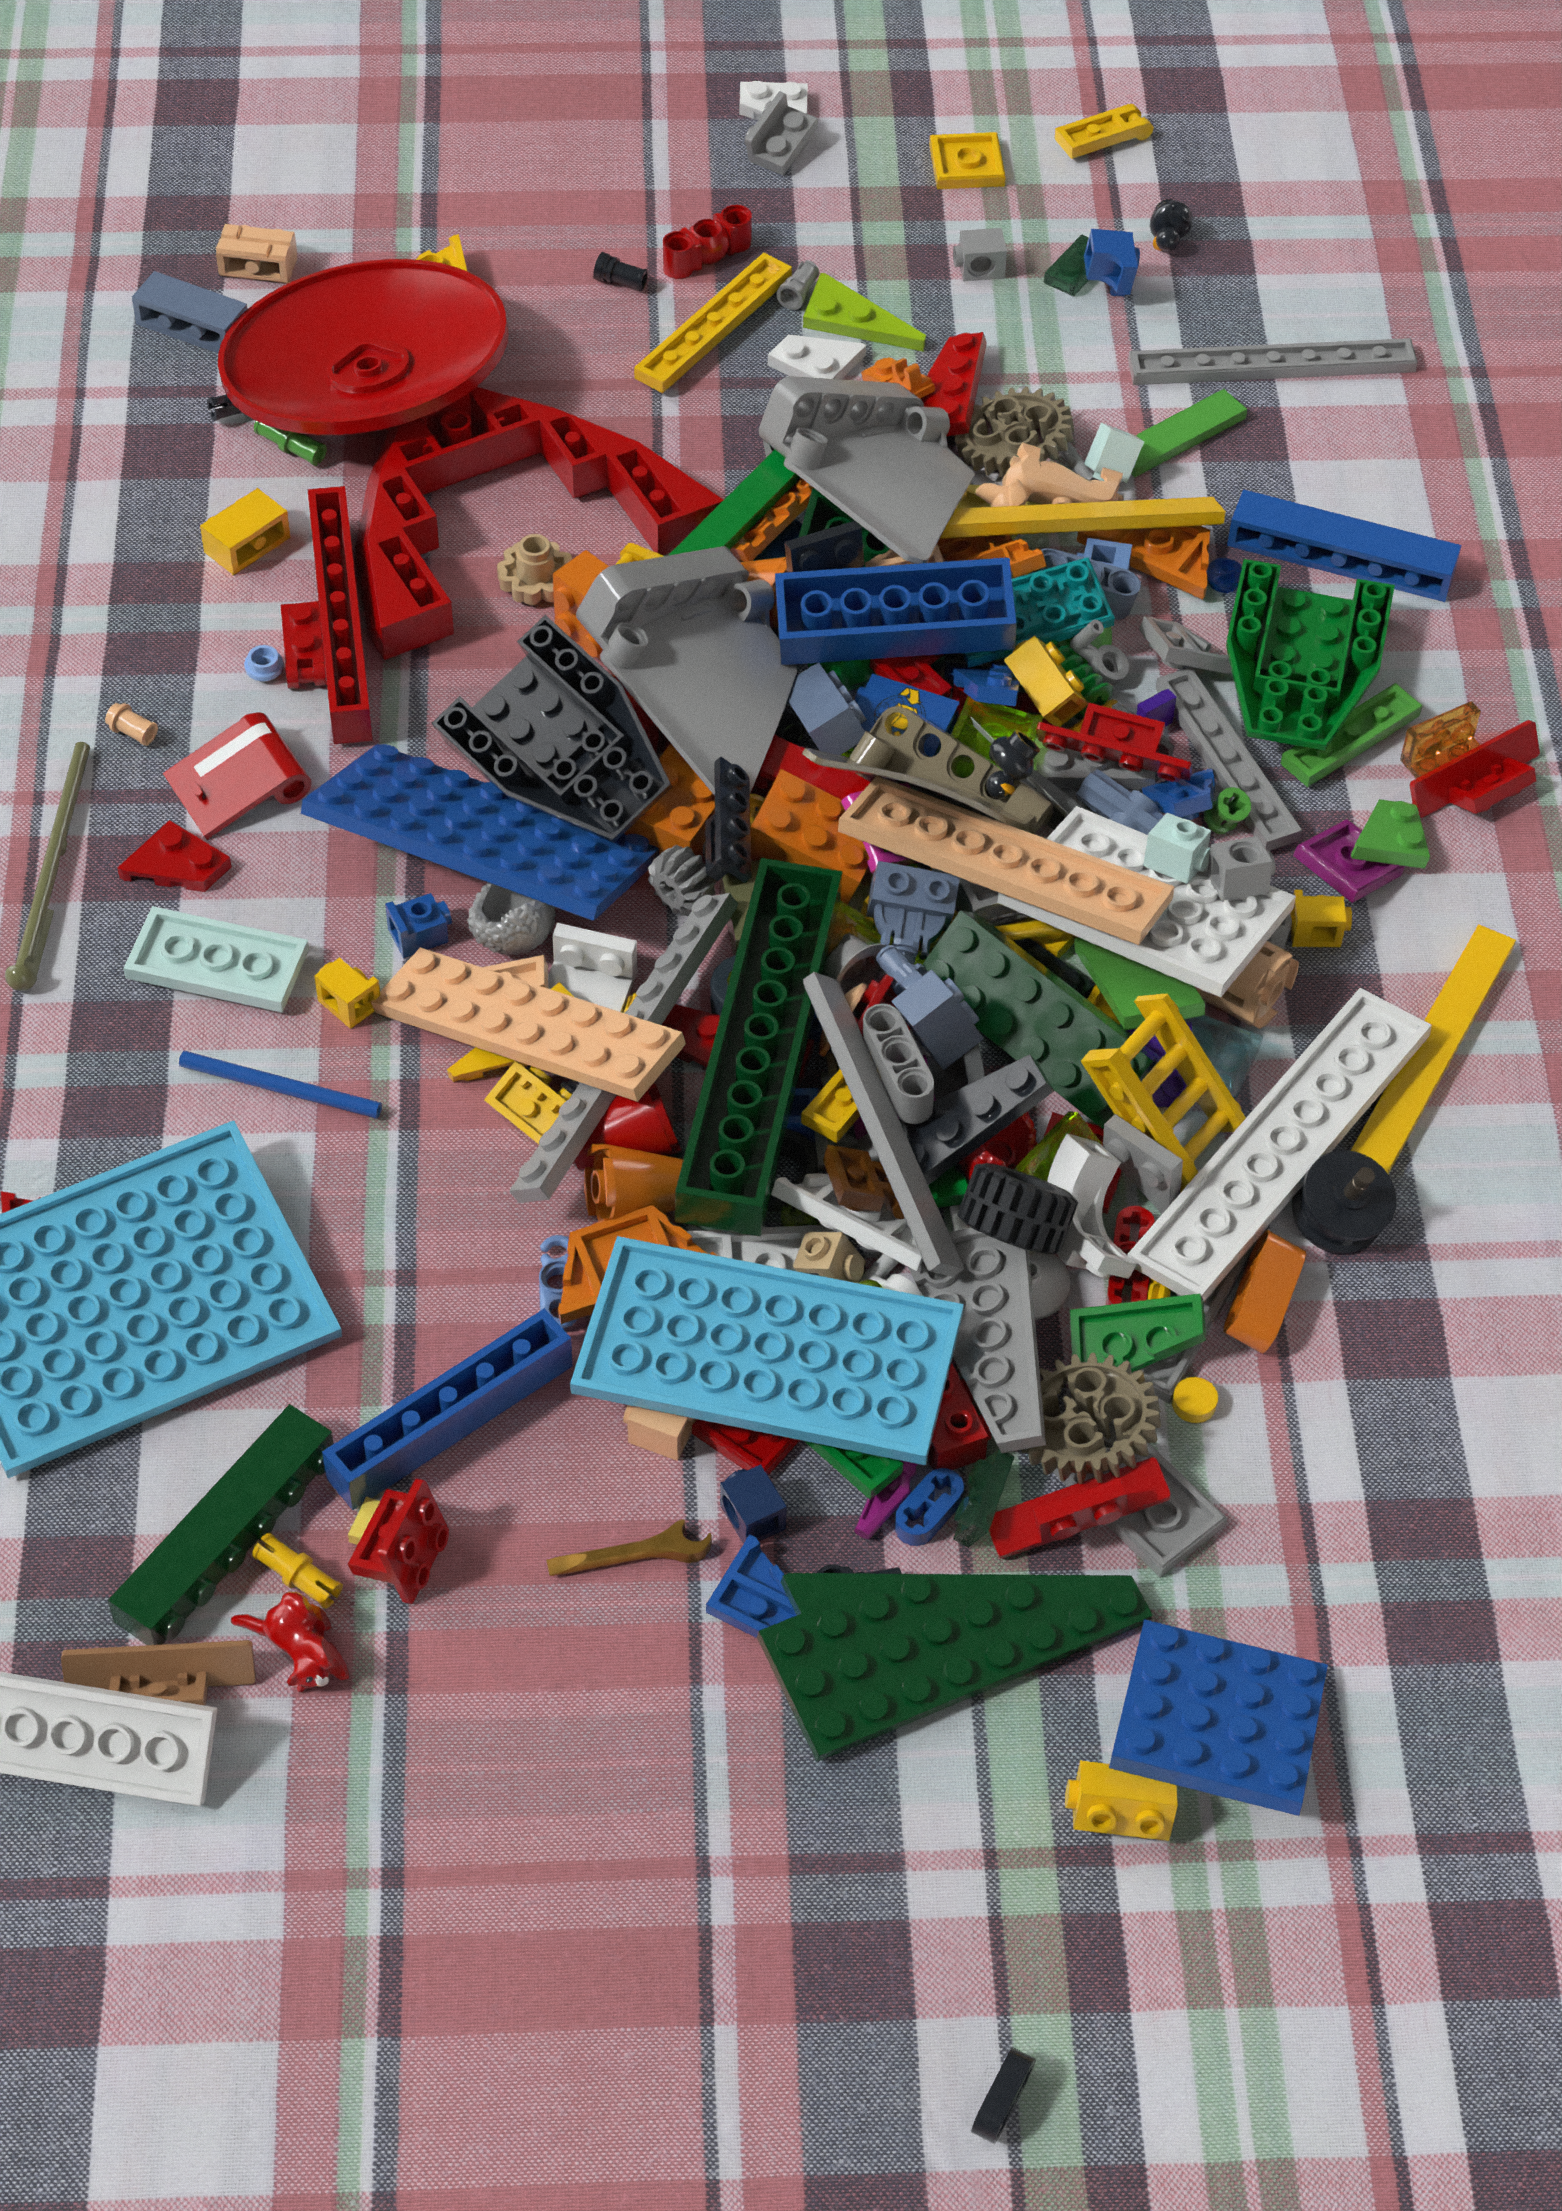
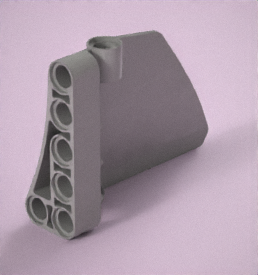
M785 377L773 389L759 427L761 439L785 457L784 466L788 470L800 476L904 560L915 564L928 562L951 516L975 476L974 471L947 446L946 435L949 431L950 421L946 411L937 407H924V403L920 398L898 383Z
M726 546L610 566L596 577L576 612V618L603 649L600 654L601 661L612 671L714 796V762L719 757H723L731 764L741 766L746 771L750 779L751 792L777 729L797 673L796 664L781 665L780 642L771 629L769 611L773 608L775 598L772 587L768 582L761 579L747 581L749 572Z

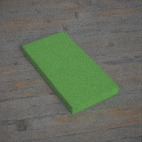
M1074 938L1075 952L1124 1030L1136 1029L1145 1020L1134 1003L1138 996L1168 993L1170 998L1177 1004L1183 1019L1205 1015V1002L1193 985L1167 976L1136 961L1129 960L1122 955L1092 944L1082 938Z

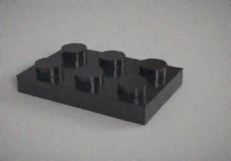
M852 521L786 541L787 572L865 567L861 526L856 521Z

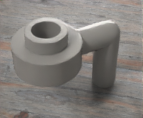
M1093 620L1071 639L1070 647L1088 661V664L1093 667V674L1098 673L1103 677V683L1108 682L1114 686L1127 675L1129 663L1125 654L1113 645H1103L1097 649L1090 644L1104 631L1102 623L1098 620Z

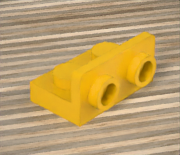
M515 1060L484 1101L539 1144L542 1135L551 1128L558 1117L560 1107L570 1099L572 1094L563 1087L557 1094L548 1086L553 1080L550 1076L533 1066H530L527 1070Z

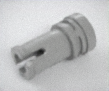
M809 260L800 262L792 277L787 278L779 287L777 299L782 306L790 310H797L802 306L810 286L819 276L820 271L815 263Z

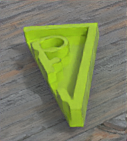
M820 273L803 316V328L924 351L926 340L924 333L826 273Z

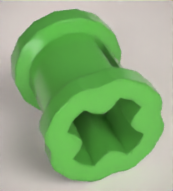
M1235 787L1226 788L1220 792L1216 801L1213 802V808L1204 811V820L1208 824L1209 829L1218 834H1226L1228 831L1235 829L1238 822L1244 820L1251 811V802L1248 795Z

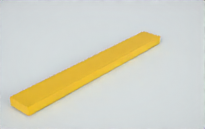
M1214 497L957 508L940 538L1224 524L1226 511Z
M1478 924L1424 1020L1432 1025L1430 1036L1388 1084L1351 1151L1359 1152L1372 1158L1389 1175L1513 951L1516 939Z

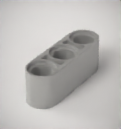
M876 1004L868 1008L864 1013L863 1039L898 1118L910 1124L922 1123L928 1120L933 1112V1076L901 1013L891 1005Z

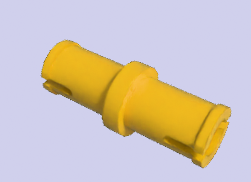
M270 1532L261 1538L266 1543V1548L258 1542L255 1545L252 1557L282 1576V1583L289 1588L297 1587L325 1609L334 1603L329 1598L330 1594L335 1598L339 1597L343 1584L335 1581L312 1564L313 1558L306 1553H296L275 1538Z

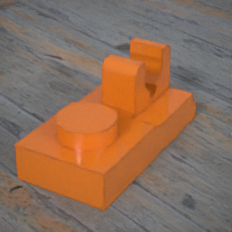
M890 357L883 358L861 372L863 381L898 383L920 399L935 391L931 378L921 374L918 364L914 363L908 366L906 358L898 361Z

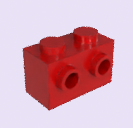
M953 1364L950 1365L927 1458L933 1470L939 1468L955 1470L986 1459L988 1440L992 1438L991 1431L982 1414L978 1415L972 1404L974 1399L964 1378H959Z

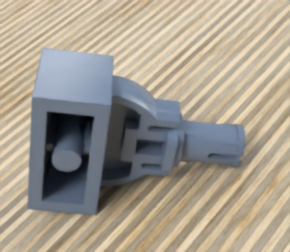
M878 861L872 877L866 917L874 918L876 928L881 935L880 944L888 946L890 937H892V945L911 964H915L920 942L919 959H927L930 944L938 938L942 931L948 929L953 918L960 877Z
M888 945L879 951L876 956L877 963L886 974L894 978L890 987L897 997L892 1000V1003L901 1013L921 1045L943 1070L983 1040L974 1026L980 1019L967 1002L963 1000L965 998L950 978L943 982L932 969L928 972L920 963L911 964L894 945Z

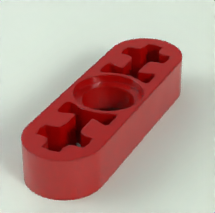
M1128 1206L1117 1215L1113 1243L1126 1255L1137 1244L1135 1241H1129L1130 1224H1139L1138 1242L1155 1223L1154 1216L1146 1208ZM1137 1270L1132 1272L1129 1279L1110 1275L1106 1305L1122 1303L1124 1285L1132 1286L1131 1302L1146 1300L1149 1277Z

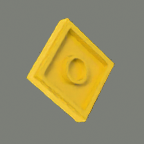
M997 132L930 135L929 147L937 189L1005 186L1006 175Z

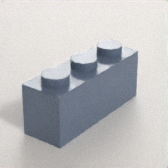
M156 271L148 277L132 296L137 325L215 353L219 352L221 342L229 328L248 309L247 304Z
M816 663L795 677L787 701L818 749L822 752L841 755L857 745L865 733L861 724L867 719L834 670L827 674L820 663Z

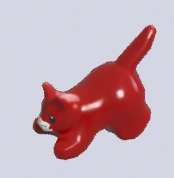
M298 1592L284 1593L280 1603L267 1611L265 1620L249 1614L234 1615L231 1618L230 1622L233 1625L267 1637L293 1659L294 1671L289 1676L287 1684L289 1686L298 1685L297 1690L300 1693L306 1688L327 1685L330 1674H333L342 1681L350 1676L347 1665L336 1647L324 1638V1633L332 1628L328 1616L323 1609L310 1604L308 1599Z

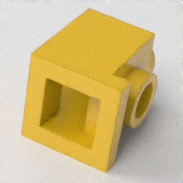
M1294 890L1293 895L1296 898L1294 908L1290 912L1292 918L1290 930L1292 947H1341L1344 931H1350L1352 926L1351 907H1345L1344 896H1303L1302 890Z
M340 957L334 962L325 964L314 975L318 1002L350 1029L375 1012L371 1001L376 1000L381 995L379 980L374 976L368 980L359 968L350 967Z

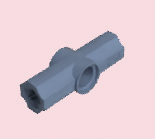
M1099 769L1090 772L1076 794L1077 799L1081 803H1084L1100 816L1146 835L1164 816L1161 814L1158 806L1146 795L1136 790L1128 791Z

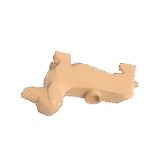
M1022 442L1017 452L1019 457L1013 456L1009 462L1010 468L1002 479V486L984 483L975 492L977 496L989 503L991 507L1025 505L1027 501L1041 505L1123 501V496L1117 493L1123 473L1103 468L1101 470V478L1104 481L1088 480L1061 464L1053 461L1040 462L1041 448Z

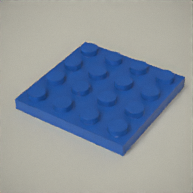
M1144 1619L1109 1768L1299 1816L1305 1794L1328 1664Z

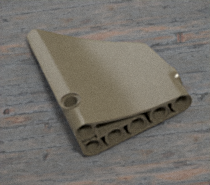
M900 706L890 707L882 713L871 731H865L850 757L805 748L802 753L816 764L855 772L870 782L878 776L925 787L963 802L1005 824L1035 834L1040 827L1046 825L1053 815V803L1040 791L1022 780H1014L1015 792L1012 795L996 800L988 793L986 787L987 779L991 774L996 771H1003L996 763L914 711ZM903 714L907 718L908 727L902 735L896 736L892 732L891 723L897 715ZM936 735L941 741V749L937 755L929 757L924 751V743L928 737ZM970 756L974 762V771L969 777L962 778L957 772V764L961 758Z

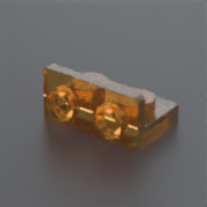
M1470 701L1408 728L1400 761L1415 778H1418L1479 746L1480 743L1474 736L1481 713L1480 709Z

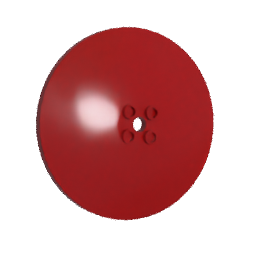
M383 259L350 263L315 272L292 281L267 294L249 307L232 324L221 342L218 352V370L223 389L233 405L245 415L265 425L285 431L315 435H342L376 431L430 415L454 403L475 389L496 368L505 352L509 336L508 321L503 302L496 291L481 278L460 268L438 262L414 259Z

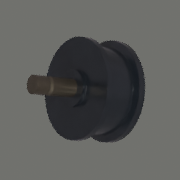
M1334 1151L1320 1157L1310 1167L1305 1176L1303 1186L1292 1198V1213L1298 1229L1313 1245L1333 1254H1353L1371 1245L1380 1232L1390 1223L1396 1210V1191L1388 1173L1372 1158L1355 1151Z

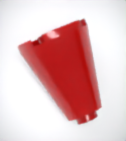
M653 1083L638 1102L616 1095L572 1164L575 1163L579 1171L585 1170V1167H593L595 1156H587L588 1149L592 1144L601 1143L669 1157L682 1153L656 1084Z

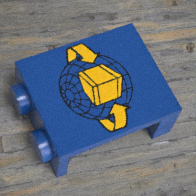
M873 673L866 687L861 686L855 696V702L867 719L861 724L864 731L870 732L882 713L893 706H900L914 711L953 737L959 726V701ZM899 714L892 720L891 729L896 736L902 735L907 730L908 721L903 714ZM936 735L928 737L924 743L925 753L929 757H933L940 752V739ZM856 745L844 752L843 756L850 757Z

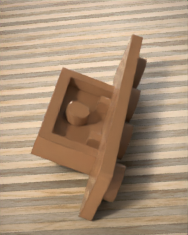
M250 1640L64 1650L61 1655L65 1683L206 1706L208 1687L254 1684L256 1679L253 1643Z

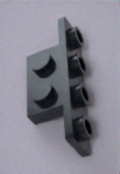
M719 757L714 762L715 814L705 821L706 874L719 881L729 872L743 883H746L752 878L750 779L741 766L731 764L723 757Z

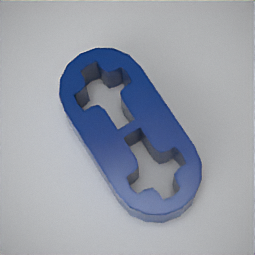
M947 1468L932 1470L896 1511L895 1532L903 1543L910 1546H920L928 1543L958 1510L962 1503L964 1483L955 1471ZM946 1486L951 1488L950 1495L943 1493L935 1502L933 1501L935 1488L939 1490L944 1489ZM925 1512L923 1526L916 1524L913 1528L907 1526L908 1519L915 1521Z

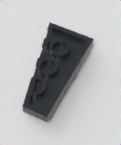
M1028 1055L934 1101L932 1115L922 1123L910 1124L899 1119L927 1185L931 1184L1053 1093L1054 1089L1039 1063L1031 1055Z

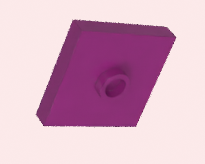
M1348 819L1297 845L1293 854L1296 859L1351 903L1397 879L1402 875L1405 868L1402 865L1352 859L1351 853L1362 830Z

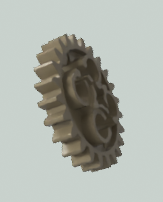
M1025 387L1021 393H1016L1014 388H1010L1008 395H1002L999 391H995V398L992 400L985 396L981 397L983 404L981 406L974 405L969 433L954 435L959 457H963L966 465L972 464L974 471L985 468L987 476L995 470H999L1000 477H1004L1010 468L1009 462L1012 457H1019L1017 452L1022 442L1041 448L1040 462L1047 461L1046 459L1048 458L1058 460V451H1067V442L1073 441L1072 432L1074 431L1070 407L1065 406L1063 398L1056 400L1055 393L1051 392L1043 396L1041 388L1033 394L1029 393L1028 387ZM986 420L990 422L993 432L991 435H988ZM1040 428L1043 443L1039 442L1036 429Z
M1091 1353L1088 1361L1081 1363L1077 1354H1073L1071 1365L1065 1366L1057 1359L1055 1360L1056 1371L1052 1373L1044 1368H1040L1046 1445L1021 1450L1022 1453H1028L1032 1466L1042 1463L1045 1475L1052 1473L1057 1468L1060 1481L1063 1482L1071 1473H1076L1079 1484H1083L1087 1474L1093 1473L1099 1483L1102 1482L1103 1471L1109 1470L1114 1476L1119 1477V1465L1124 1463L1134 1469L1136 1467L1134 1454L1146 1457L1149 1455L1147 1443H1156L1158 1440L1156 1428L1161 1427L1159 1413L1161 1411L1158 1396H1155L1153 1383H1145L1142 1370L1132 1373L1129 1361H1125L1118 1367H1115L1113 1355H1109L1103 1363H1097L1095 1353ZM1068 1383L1071 1397L1069 1398L1066 1395L1063 1398L1065 1412L1061 1414L1057 1395L1061 1393L1064 1385ZM1114 1420L1117 1441L1110 1448V1452H1107L1103 1438L1105 1437L1107 1440L1111 1438L1109 1424Z

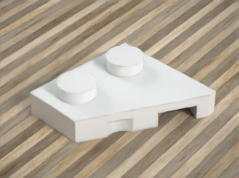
M740 82L739 114L751 119H760L765 105L772 101L779 91L786 94L789 107L807 113L808 84L795 82Z

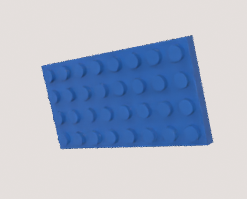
M376 744L302 799L301 814L593 921L645 874L653 860L659 856V848L650 845L649 840L642 835L623 834L613 843L512 800L491 782L485 783L471 778L466 772L461 770H449L440 767L428 758L412 757L401 753L396 747L387 744Z

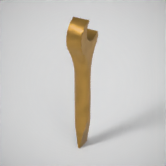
M681 1519L661 1533L641 1541L546 1559L549 1576L568 1574L645 1558H665L684 1563H694L704 1559L710 1552L712 1535L708 1533L706 1538L697 1542L686 1539L683 1536L685 1520Z

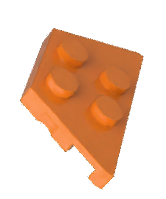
M1203 526L1078 532L1077 542L1085 546L1087 538L1132 544L1131 567L1202 600L1205 598L1209 562V529Z
M653 1205L632 1211L614 1220L602 1221L569 1233L568 1257L563 1273V1291L561 1303L558 1306L559 1320L561 1324L593 1313L617 1236L708 1253L693 1242L692 1235L680 1226L671 1224L667 1216Z

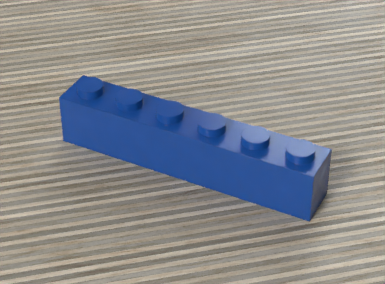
M1244 489L1231 519L1227 543L1229 547L1353 579L1395 585V590L1442 602L1446 601L1462 546Z
M545 1308L322 1451L328 1482L352 1510L363 1504L366 1497L373 1498L573 1367L571 1337Z

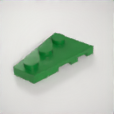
M1201 1293L1071 1309L1072 1355L1077 1354L1081 1363L1087 1362L1091 1353L1096 1354L1097 1363H1103L1109 1355H1113L1115 1367H1118L1125 1361H1129L1131 1372L1133 1373L1206 1341L1204 1301Z

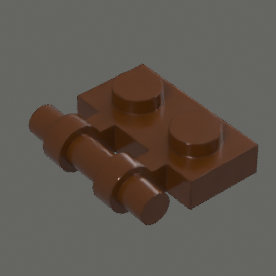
M833 1145L827 1146L823 1161L839 1205L852 1211L871 1210L880 1212L882 1205L885 1204L887 1210L892 1212L895 1218L905 1219L880 1161H872L867 1151Z

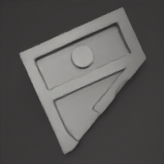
M1144 616L1139 630L1149 642V646L1155 649L1162 658L1161 661L1165 665L1175 669H1183L1184 666H1190L1227 674L1231 673L1228 655L1209 653L1212 644L1202 637L1193 634L1191 630L1178 622Z
M1116 1114L1104 1124L1103 1147L1121 1162L1119 1168L1163 1214L1180 1194L1183 1160Z

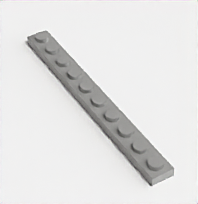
M731 893L715 896L705 895L692 905V912L684 924L675 931L673 941L665 953L656 960L654 970L647 981L637 989V996L628 1010L624 1012L625 1014L662 1025L739 904ZM579 1082L570 1099L560 1107L559 1115L551 1128L540 1138L539 1146L530 1160L519 1170V1177L510 1189V1193L518 1203L549 1200L616 1094Z

